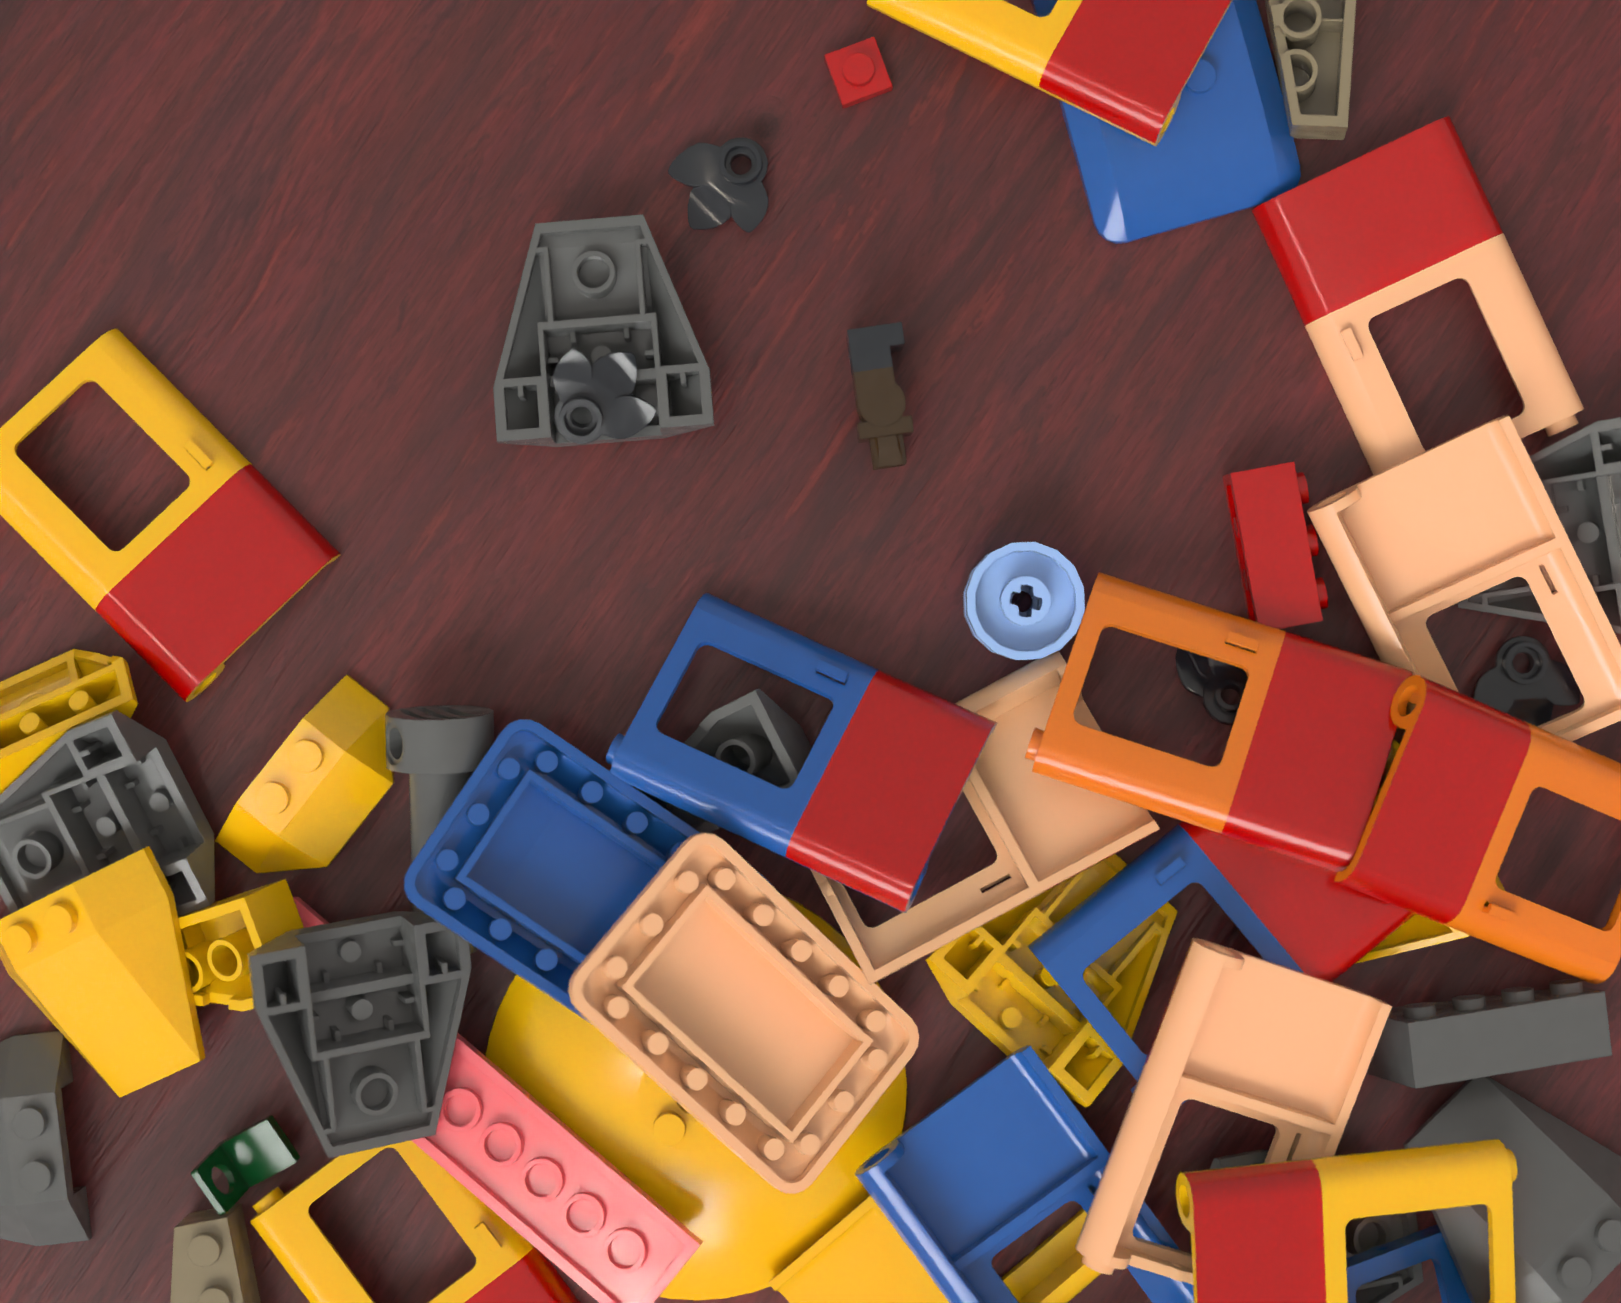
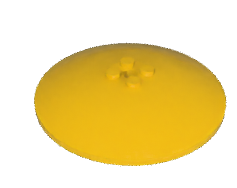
M782 895L862 971L846 938L807 907ZM518 975L515 976L509 985L497 1011L486 1051L488 1059L703 1241L701 1246L660 1295V1297L668 1299H722L753 1293L770 1287L768 1283L771 1279L869 1196V1193L855 1176V1172L869 1157L902 1134L906 1114L907 1079L906 1067H904L816 1180L805 1191L788 1194L777 1190L766 1182L645 1074L595 1026ZM877 981L875 984L882 990L879 982Z

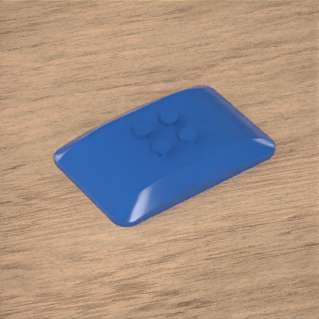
M1031 0L1035 16L1045 17L1049 15L1058 0ZM1256 0L1232 1L1186 83L1176 112L1158 145L1153 146L1059 100L1094 226L1101 237L1115 244L1129 243L1259 206L1297 187L1301 177L1300 162L1294 138L1289 133L1284 99Z
M519 719L509 723L500 732L410 864L404 876V891L408 900L415 907L589 1022L570 1000L568 990L573 973L679 846L691 835L700 832L631 785L611 774L609 770L540 723L530 719Z

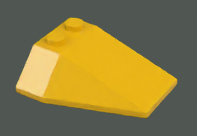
M150 846L0 919V959L9 976L119 1098L206 1058L174 894Z
M1116 854L933 951L926 959L931 971L953 1007L1007 1056L1024 1046H1031L1068 1098L1084 1107L1091 1105L1123 1063L1037 959L1028 945L1127 866ZM1168 902L1089 965L1083 973L1085 983L1131 1039L1178 912Z

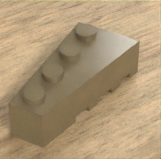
M1264 0L1290 136L1300 139L1344 140L1349 118L1356 0Z
M241 1203L235 1204L227 1213L221 1216L215 1209L189 1213L174 1227L170 1303H261Z

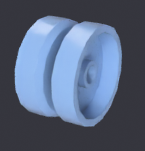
M1037 542L1010 543L985 555L970 572L963 591L964 617L973 636L990 652L1013 660L1041 659L1061 650L1077 633L1085 612L1084 586L1075 566L1058 550ZM1021 591L1028 593L1032 600L1031 607L1025 612H1019V607L1012 604L1014 594H1019Z

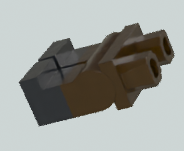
M902 322L847 330L846 340L856 409L862 422L857 423L856 426L858 443L869 442L873 470L905 466L907 460L903 437L911 436L914 428L912 415L902 417L906 407V398L903 390L895 383L891 353L901 352L905 345Z

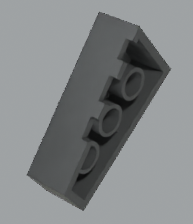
M1562 979L1549 982L1550 989L1534 991L1533 987H1511L1502 989L1501 995H1462L1453 997L1450 1001L1421 1002L1392 1007L1368 1067L1367 1074L1417 1089L1612 1056L1605 991L1583 987L1581 979Z

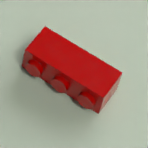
M1288 462L1222 476L1248 619L1277 629L1323 621L1321 610L1328 608V596L1323 578H1315L1312 557L1318 556L1319 549L1314 526L1312 524H1305L1302 504L1309 502V492L1304 473H1296L1295 463Z

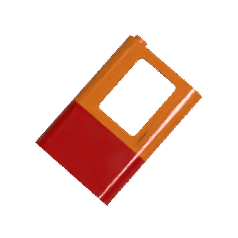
M1099 572L1045 730L1034 728L1025 759L1034 761L1032 769L1034 773L1332 871H1343L1353 860L1369 821L1397 726L1392 722L1390 716L1393 697L1404 680L1412 676L1413 671ZM1114 627L1239 667L1246 672L1247 682L1220 764L1214 767L1206 766L1080 725L1076 722L1074 712L1100 634L1105 628ZM1225 642L1256 651V653L1226 644Z
M1412 675L1405 679L1393 697L1390 716L1392 722L1406 730L1353 860L1345 870L1337 872L1334 882L1588 983L1600 984L1606 981L1613 974L1621 958V889L1605 927L1599 929L1500 889L1496 884V877L1530 794L1537 787L1545 788L1621 821V763L1423 676ZM1408 703H1411L1416 707L1409 715H1407V705ZM1486 901H1487V902H1490V903L1488 904V907H1485V906H1484L1485 903H1486Z

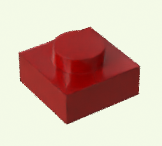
M875 37L824 55V60L842 109L892 91L893 86Z

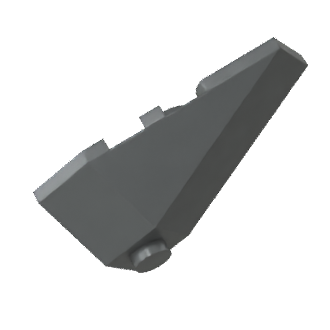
M759 688L712 711L684 742V744L779 788H789L794 784L812 749L802 727ZM638 789V791L700 833L709 834L721 828Z

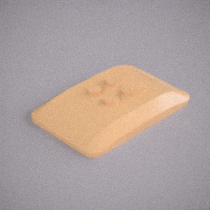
M698 833L691 835L679 846L578 966L569 983L568 992L572 1004L592 1025L766 1182L777 1190L788 1194L805 1191L816 1180L912 1058L919 1042L918 1028L912 1018L875 983L869 985L864 973L729 844L714 834Z

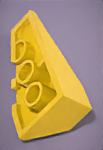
M286 879L214 902L208 907L178 917L195 1005L223 1004L228 1005L229 1010L243 1012L254 1009L247 953L290 930L304 928Z

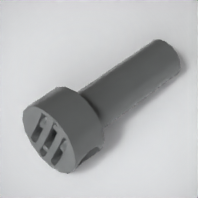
M429 705L400 708L388 711L385 714L386 767L394 772L409 774L411 863L493 744L494 710L471 705ZM412 904L413 912H423ZM469 943L470 954L478 949Z

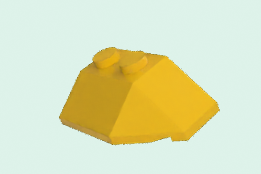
M72 649L0 682V795L72 727L115 710L129 718L132 717L138 702L128 663L123 657H109L96 652Z
M345 675L302 718L238 799L215 841L255 873L328 867L395 783L394 771L386 767L385 714L390 711V707L351 676Z

